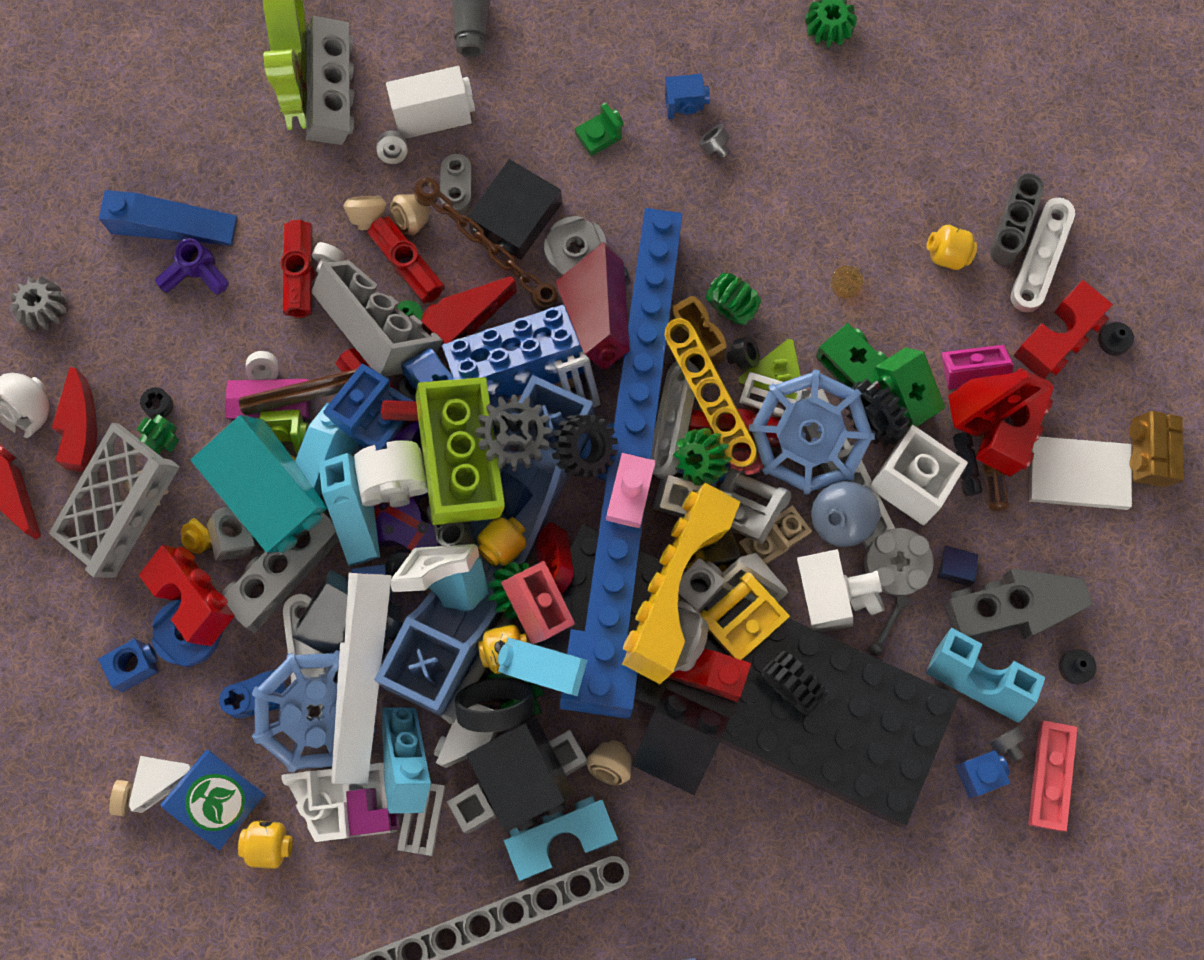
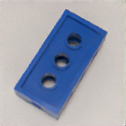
M564 304L442 345L454 380L486 377L488 394L508 395V399H511L512 395H516V397L522 395L532 375L551 384L560 382L554 362L561 360L562 363L568 362L567 357L573 355L576 359L580 357L579 353L583 352ZM583 366L577 368L579 375L585 374ZM571 371L566 372L567 379L572 378Z

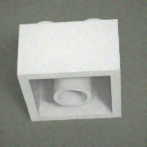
M912 425L903 438L895 445L870 484L869 489L924 526L942 507L968 462Z

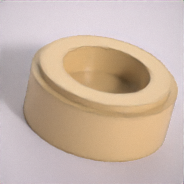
M116 780L110 797V815L125 816L130 808L128 805L133 789L130 781Z

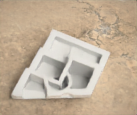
M384 762L370 764L368 783L333 784L331 783L332 769L281 775L284 785L289 786L298 803L295 806L300 815L306 819L307 828L315 842L397 832V830L354 836H350L346 791L376 788L377 810L388 808L384 786Z

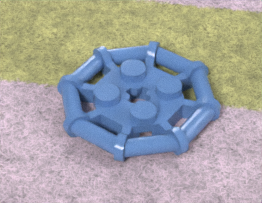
M813 369L812 373L776 385L772 383L768 387L770 390L752 425L749 424V431H752L764 468L762 470L765 475L770 474L804 491L803 494L807 495L832 483L846 480L852 481L855 478L854 473L871 440H875V433L871 431L860 397L862 393L859 389L854 390L821 374L820 370ZM812 387L810 398L791 404L785 397V395ZM818 387L844 400L838 406H834L818 398ZM780 400L786 409L778 425L766 426ZM848 405L858 432L846 430L841 411ZM812 423H816L819 425L817 431L821 433V437L819 439L813 438L810 442L806 441V434L802 431L803 426L810 427ZM766 432L777 433L783 453L776 459H774ZM846 438L857 439L843 464L837 456ZM789 458L805 466V477L780 465V463ZM833 461L839 468L812 477V467Z
M338 650L334 653L294 655L292 652L286 655L287 659L259 687H254L252 695L255 697V733L252 735V738L256 744L260 743L286 766L287 771L294 773L297 769L332 767L338 684L333 678L339 668L340 651ZM327 667L325 674H321L319 677L303 675L300 670ZM294 672L296 679L282 694L274 692ZM269 702L278 703L279 721L269 725ZM319 703L323 705L321 708L322 714L319 717H307L309 714L308 705L317 706ZM283 731L294 740L295 744L292 751L279 742L274 735ZM326 745L329 753L301 755L304 746L318 748Z

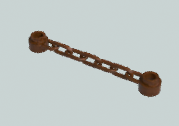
M422 178L416 183L414 189L416 201L420 205L434 207L441 214L449 215L457 223V228L472 242H479L486 248L489 257L498 266L515 274L520 279L521 286L532 295V304L536 309L545 311L555 306L558 299V292L555 287L541 282L532 273H525L516 265L515 258L501 245H494L484 236V230L467 216H462L453 208L451 200L440 191V187L434 179ZM429 186L433 189V192L425 193L422 191V188ZM439 197L446 202L442 205L443 209L436 204ZM467 222L478 231L474 233V237L463 228L467 226ZM498 250L510 259L506 260V265L494 256L499 253ZM530 278L538 284L534 291L526 284L530 282ZM546 291L551 295V298L543 299L540 293Z

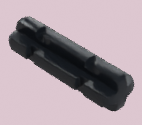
M966 432L957 433L953 436L954 446L958 450L956 454L968 462L960 475L964 480L961 482L963 493L966 496L980 494L982 487L979 478H977L979 472L975 451L971 449L974 446L972 436Z

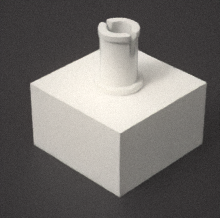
M838 549L797 558L812 629L820 633L852 627L853 614L850 605L852 597L882 592L877 571L847 578V575L843 574Z

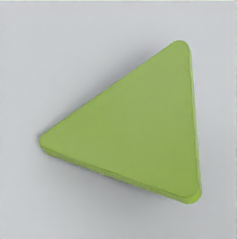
M787 339L761 359L757 367L750 368L738 379L739 383L745 385L749 372L781 382L800 377L793 340ZM754 381L753 387L766 391L770 390L768 388L770 385ZM797 393L785 395V397L796 400Z

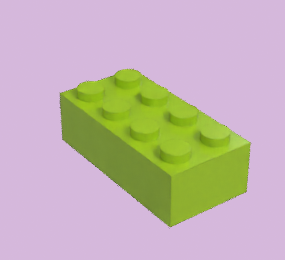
M486 377L419 382L415 398L432 525L500 518L505 504L500 470L498 468V458L491 461L486 460V454L489 449H479V442L484 438H479L476 434V429L483 427L479 424V416H489L486 411V406L490 404ZM492 426V429H491V437H492V440H493V442H494V441H495V435H494V428H493V426Z

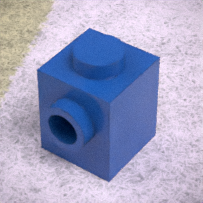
M996 750L955 765L969 798L980 796L1010 784L1008 779L1010 775L1009 766L1002 755L998 756Z

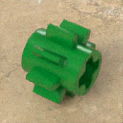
M158 414L153 420L145 417L136 429L142 435L139 440L158 455L163 449L172 452L179 442V439L174 435L178 428Z

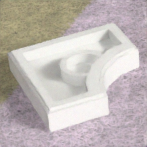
M477 545L414 548L390 580L392 592L426 590L432 583L444 577L469 572L480 556Z

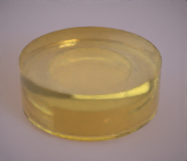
M853 266L839 267L831 278V288L841 298L855 297L863 286V276Z

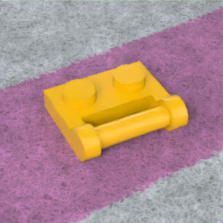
M746 572L739 578L740 583L708 611L703 610L700 613L702 618L708 623V632L731 657L740 660L749 655L790 618V615L749 572ZM747 594H753L757 599L722 629L717 621Z

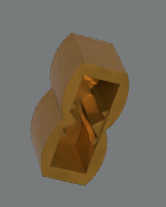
M691 296L674 305L671 321L677 318L689 321L698 333L714 366L722 363L726 352L725 338L718 327L709 322L708 312L701 301ZM678 327L674 330V334L680 342L684 343L689 338L690 332L688 328ZM698 355L691 357L694 365L702 370L705 366L704 358Z

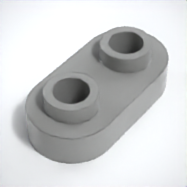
M452 154L447 156L441 164L440 191L451 200L453 208L459 214L465 213L472 204V167L469 159L464 155ZM454 165L461 166L459 170L451 169ZM454 193L460 194V197L456 199H453L450 196ZM440 198L442 205L446 203L442 198Z

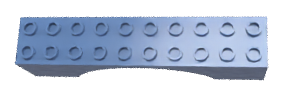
M534 375L531 376L518 403H523L524 399L529 397L531 408L540 404L542 411L539 416H549V424L545 427L552 429V435L554 430H562L558 424L561 421H567L566 417L594 415L593 402ZM534 424L528 433L535 442L538 434ZM509 429L508 436H511L512 434L520 436V430L518 429L517 431L513 432ZM582 433L578 439L577 450L579 456L589 439L587 433ZM555 436L546 438L550 443L549 449H540L542 460L539 462L531 458L530 468L526 469L523 463H518L516 471H512L511 463H506L502 469L499 468L500 473L503 470L521 481L533 494L532 498L515 518L525 528L526 531L523 533V536L527 542L526 548L513 560V563H517V565L527 562L570 476L564 473L565 469H559L556 465L560 460L553 459L552 453L557 452V448H551V441L557 442L558 438ZM508 451L509 453H520V451ZM503 514L501 515L502 518L509 520V518H507ZM493 519L471 521L476 541L478 534ZM480 555L488 585L490 581L495 580L493 573L504 566L498 564L494 567ZM488 587L489 594L478 603L476 608L470 611H459L455 608L443 607L439 597L431 590L419 607L406 617L374 680L387 691L442 717L479 654L478 642L483 640V635L486 631L494 628L501 614L494 612L497 606L496 601L488 600L490 595L494 594V591Z

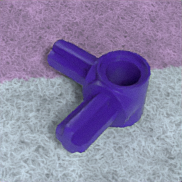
M190 238L179 242L173 256L175 262L155 279L158 287L166 293L170 292L188 275L192 278L200 277L216 295L225 292L229 285L227 279L215 267L216 260L212 252L195 239ZM199 251L196 260L191 262L192 255Z

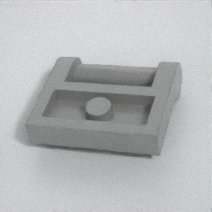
M730 469L719 488L721 491L731 493V497L740 501L730 529L761 544L764 543L782 509H785L791 500V491L782 487L776 489L750 478L744 474V471H737L736 469ZM741 487L770 501L765 507L734 492Z

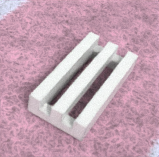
M580 352V357L576 359L573 355L567 357L568 362L562 363L561 360L555 361L562 389L571 392L566 372L571 371L577 395L585 398L577 369L583 366L592 399L589 401L593 402V407L601 405L590 361L584 352Z
M749 372L739 402L760 409L763 403L749 399L750 393L766 397L769 391L753 387L754 381L768 385L772 383L776 385L782 382ZM803 389L794 392L797 393L796 400L786 398L792 404L804 400L806 396L809 397L810 390ZM775 407L773 413L782 416L785 410Z
M430 785L424 813H418L412 845H407L413 813H404L397 850L433 856L445 785ZM430 791H435L436 796L426 848L420 847Z

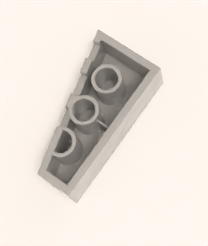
M349 260L322 263L311 293L374 371L384 377L402 374L401 364L424 350L431 348L437 354L443 339L435 333L431 335L426 333L421 328L423 323L414 315L408 317L397 308L399 302L391 295L387 296L379 293L376 290L377 284Z

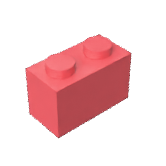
M545 561L501 582L531 644L546 640L575 625Z

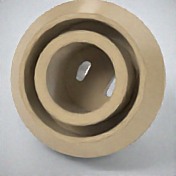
M399 194L394 196L390 204V213L398 229L404 234L413 236L428 222L430 207L420 205L416 201L414 194Z
M358 196L348 198L343 207L351 224L357 225L358 230H368L374 221L380 217L383 218L386 202L381 196Z
M615 740L601 743L587 757L588 770L596 779L610 785H621L629 781L631 777V755L623 743Z

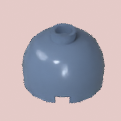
M849 480L832 483L821 490L814 500L811 510L812 524L819 537L828 544L838 547L857 546L869 539L875 532L874 530L881 515L879 502L873 492L866 486L863 487L859 483Z

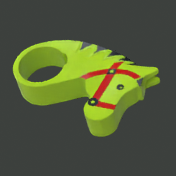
M263 0L270 51H264L263 54L266 76L277 95L281 108L280 112L285 116L287 129L293 130L294 116L298 117L302 129H305L307 25L303 0Z

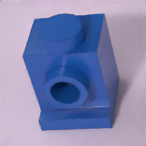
M702 74L665 77V100L668 119H674V113L694 114L697 111L703 110L704 104H710L709 85H703Z

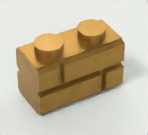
M1149 411L1132 418L1129 435L1132 438L1133 454L1130 457L1129 465L1133 470V482L1150 484L1157 487H1168L1183 482V417Z

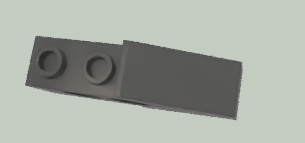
M1011 569L1003 575L1006 585H1004L1003 580L983 585V591L972 593L970 588L951 593L952 598L943 604L950 627L972 639L1020 627L1024 640L1053 627L1093 605L1085 580L1082 578L1020 569ZM1010 594L1017 595L1022 600V609H1017L1011 605L1009 600ZM978 602L988 605L991 611L990 617H983L979 614L977 610Z

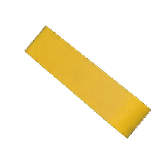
M677 318L670 321L665 328L664 335L712 430L714 433L721 434V445H729L728 449L724 451L725 454L732 458L730 462L738 467L750 466L757 458L758 450L698 333L691 323L685 319ZM678 327L689 329V338L684 343L673 341V332ZM696 355L702 356L705 360L704 368L697 373L690 372L688 370L689 359ZM711 384L717 385L720 388L719 398L714 402H706L703 398L704 388ZM726 413L732 414L736 420L735 427L728 432L721 431L718 427L719 418ZM739 443H747L751 448L749 459L743 462L737 461L733 455V449Z

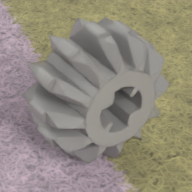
M28 276L26 285L23 286L16 283L19 290L18 293L9 294L10 299L13 301L9 308L15 315L16 321L34 331L39 326L49 330L50 321L60 324L57 314L67 313L66 308L63 306L67 299L56 282H50L43 276H40L36 281Z

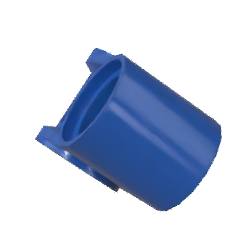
M431 348L424 350L401 364L404 375L415 389H417L419 382L454 380L452 374L445 368Z
M275 670L263 672L253 678L225 687L219 696L221 709L238 719L255 715V697L252 695L254 687H259ZM285 681L274 692L282 694L287 689ZM237 694L245 698V700L240 702L239 709L231 705V703L236 701L235 695ZM269 702V711L279 708L278 703Z

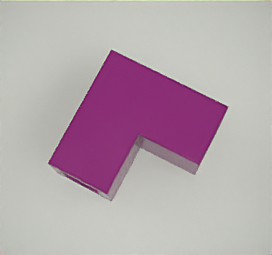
M376 788L346 791L350 836L399 830L398 813L389 814L388 808L377 810Z

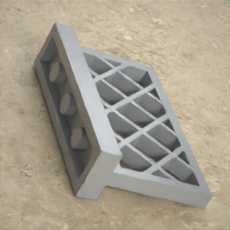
M112 422L49 534L87 565L85 571L92 577L116 578L180 466L170 459H163L119 423ZM120 436L123 439L125 453L114 455L113 444L116 438ZM143 454L148 458V461L143 470L137 473L135 456ZM126 459L128 476L118 478L115 461ZM106 464L109 481L99 483L97 472L101 465ZM129 482L130 492L125 501H121L119 484ZM110 487L112 504L102 506L100 489ZM90 492L93 509L83 511L81 499L85 493ZM113 509L114 520L110 527L105 529L103 512ZM93 514L96 532L86 534L84 517ZM74 519L77 536L70 538L63 531L69 520ZM96 537L98 548L93 556L88 553L87 539Z

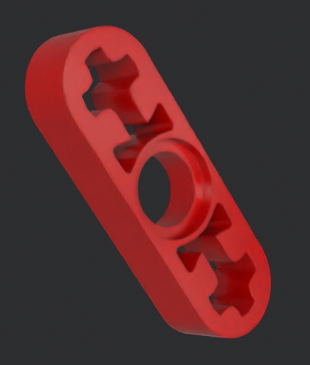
M550 522L542 529L536 541L538 563L545 561L561 594L571 583L574 569L567 531Z

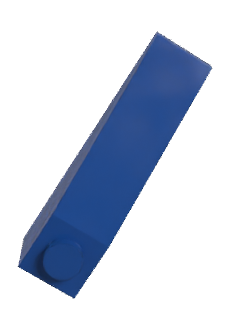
M112 190L104 191L99 220L110 234L178 241L190 238L195 239L199 243L230 246L233 244L238 218L236 215L157 197Z

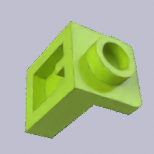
M300 410L261 411L260 419H263L270 426L280 442H293L295 452L298 454L309 426L308 423L303 422Z

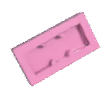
M622 453L606 521L640 528L655 460Z

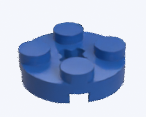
M181 599L165 605L155 616L152 625L154 628L152 645L157 654L167 662L183 667H192L204 662L215 652L223 632L212 646L187 643L185 639L181 641L179 639L181 633L171 621V618L180 607Z

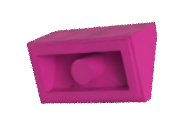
M1004 345L941 353L949 390L958 389L964 383L974 378L1013 372V363Z

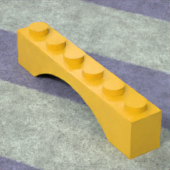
M704 483L696 493L693 491L689 493L682 506V509L686 510L684 518L680 517L671 532V536L675 537L674 542L666 547L660 558L659 563L663 564L661 573L657 572L648 586L647 591L652 593L648 602L644 601L635 618V620L639 621L637 630H632L624 643L623 650L627 651L622 665L658 684H661L674 672L685 644L678 613V591L683 571L692 555L704 547L717 543L731 528L740 501L707 483Z

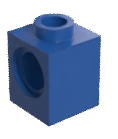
M135 638L98 658L111 687L120 692H124L159 673L155 665L159 658L151 644L145 645V643ZM137 656L138 664L136 668L128 672L126 669L128 660Z

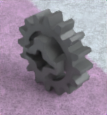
M512 395L510 403H506L502 397H499L497 408L488 404L486 411L489 416L480 415L479 424L483 427L476 429L477 437L484 438L479 442V449H489L486 454V460L491 461L498 458V468L500 469L506 463H511L512 471H516L518 463H523L526 469L530 468L531 458L540 462L542 460L540 449H549L550 443L546 438L552 436V429L545 427L549 424V416H539L542 406L538 404L531 408L529 397H526L523 403H518L516 395ZM493 424L496 426V429L500 432L496 436V440L494 442L491 437V429ZM534 424L538 434L535 442L528 433ZM510 429L511 431L515 432L519 429L520 436H517L516 434L508 436V430ZM508 451H520V453H509Z

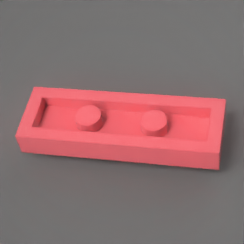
M1049 721L1039 722L1028 820L1029 826L1067 832L1078 727Z

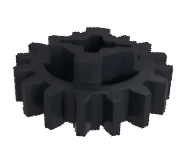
M865 379L862 383L858 381L852 386V389L856 390L858 388L862 393L860 395L871 431L875 433V440H872L873 444H878L881 441L884 447H887L889 444L895 445L908 432L909 429L906 425L910 422V419L903 416L907 411L906 408L899 407L897 404L900 400L899 397H895L888 387L884 390L881 389L878 381L871 384L868 379ZM848 405L846 409L849 410L850 413L846 416L848 419L854 420L850 407Z

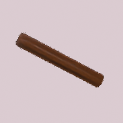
M357 369L240 397V410L247 416L261 411H268L338 394Z

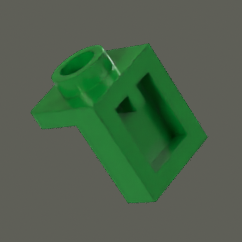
M605 102L600 105L599 115L574 128L575 135L589 155L593 156L622 139V126H624V123L618 111L615 109L611 110Z

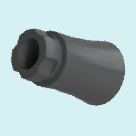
M451 0L457 53L464 57H476L485 53L488 13L491 0Z

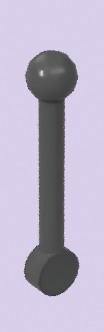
M899 595L896 598L895 609L877 641L869 647L872 655L876 656L882 653V644L902 608L907 607L910 603L907 595Z

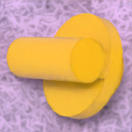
M196 518L191 519L182 526L181 542L186 549L195 554H200L208 548L212 549L208 529Z

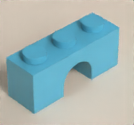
M951 628L935 649L926 674L1020 723L1037 703L1045 677L1015 661L1003 670H995L983 665L978 659L982 644Z
M592 796L575 803L576 810L566 815H563L562 811L550 817L548 815L542 817L544 823L532 829L528 827L520 832L517 828L510 830L511 837L504 840L519 881L554 868L549 857V845L553 838L559 834L570 833L578 837L585 854L618 841L603 800L595 802Z

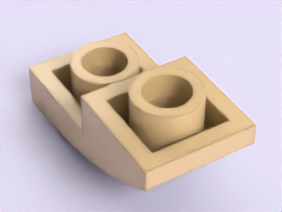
M792 505L779 514L763 544L746 537L738 542L737 547L742 556L757 553L767 565L810 535L812 530Z

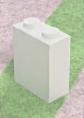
M459 66L386 82L398 132L405 138L472 123L470 112L475 111L469 78H462Z

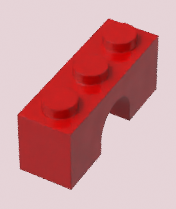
M1082 280L1054 312L1065 322L1067 332H1053L1042 323L1025 340L1013 356L1043 379L1050 372L1056 376L1069 362L1064 357L1070 351L1077 354L1089 341L1085 335L1091 329L1097 332L1108 321L1109 317L1105 313L1113 304Z
M1020 367V368H1019L1017 371H1015L1014 373H1016V372H1023V371H1026V370H1024V369H1022V368ZM1051 384L1052 387L1011 414L1013 426L1001 420L986 431L976 459L1009 477L1021 469H1027L1034 458V452H1032L1034 443L1040 438L1044 426L1041 425L1043 417L1048 413L1053 403L1050 397L1054 385Z
M161 545L139 574L140 578L154 597L173 601L181 599L180 607L171 618V621L187 643L212 646L235 617L227 605V599L216 591L210 583V576L198 567L194 561V555L189 550L180 546L175 548Z

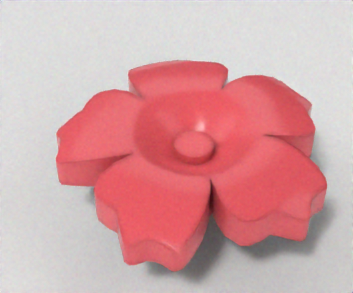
M741 450L733 452L734 458L740 462L746 461L751 455V450H745V453ZM759 453L755 462L747 467H738L729 462L730 469L744 471L745 475L760 472V469H764Z

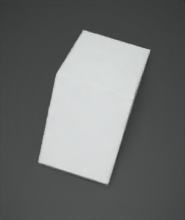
M757 553L738 558L723 572L722 578L725 580L723 588L728 591L736 587L740 583L739 578L746 572H749L777 602L788 594L787 588ZM751 593L744 597L752 602L757 599Z
M140 756L128 805L131 811L143 813L165 798L193 765Z

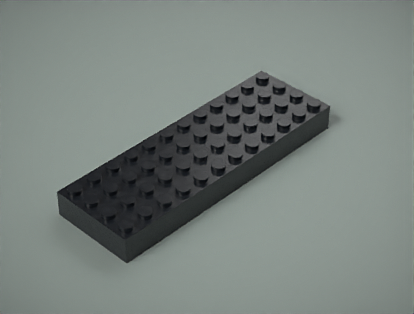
M582 524L570 549L574 575L571 583L561 593V596L575 625L534 645L567 654L571 629L585 631L599 531ZM641 550L638 553L628 635L632 630H637L639 621L635 620L637 612L644 601H649L652 593L647 591L648 586L657 572L661 573L663 564L659 563L660 559ZM695 579L690 582L692 589L696 592L701 593L709 589L707 583L701 579ZM722 588L703 610L708 611L730 591ZM743 598L722 616L717 623L722 629L725 628L753 602ZM791 619L784 622L743 659V661L751 663L738 702L668 678L661 684H658L637 673L635 703L655 711L666 688L730 719L720 743L898 827L907 826L959 699V696ZM708 632L705 649L730 656ZM780 650L786 651L787 654L794 656L795 660L802 662L803 666L811 670L812 674L818 677L820 683L828 691V695L810 715H805L797 708L791 706L762 676L761 670Z

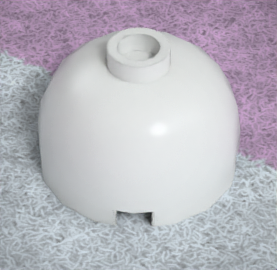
M12 372L1 375L0 422L14 433L15 425L25 431L23 436L25 438L33 435L46 422L50 412L46 386L38 378H30L24 374Z

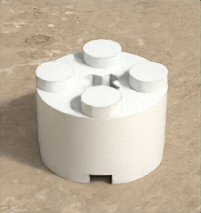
M412 441L386 442L387 449L376 451L375 445H372L355 454V469L363 506H374L381 502H390L391 507H400L409 504L410 497L428 492L422 452L417 443Z

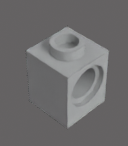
M223 507L212 513L207 523L215 561L248 556L255 546L253 537L229 507ZM222 528H233L236 531L237 536H227L223 532Z
M698 558L681 578L678 600L688 603L701 613L722 590L725 580L722 578V571L712 562L708 561L705 563L702 559ZM695 579H701L707 583L709 589L701 593L696 592L692 589L690 582Z

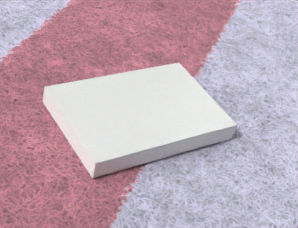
M1040 437L1034 443L1032 449L1034 458L1029 465V502L1128 510L1132 507V469L1129 465L1131 444Z

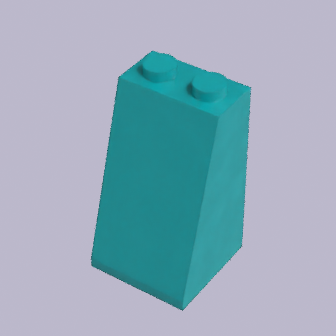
M239 415L190 459L266 553H276L279 551L284 553L297 543L298 540L295 537L304 529L309 531L318 525L323 519L320 515L328 509L270 426L263 419Z

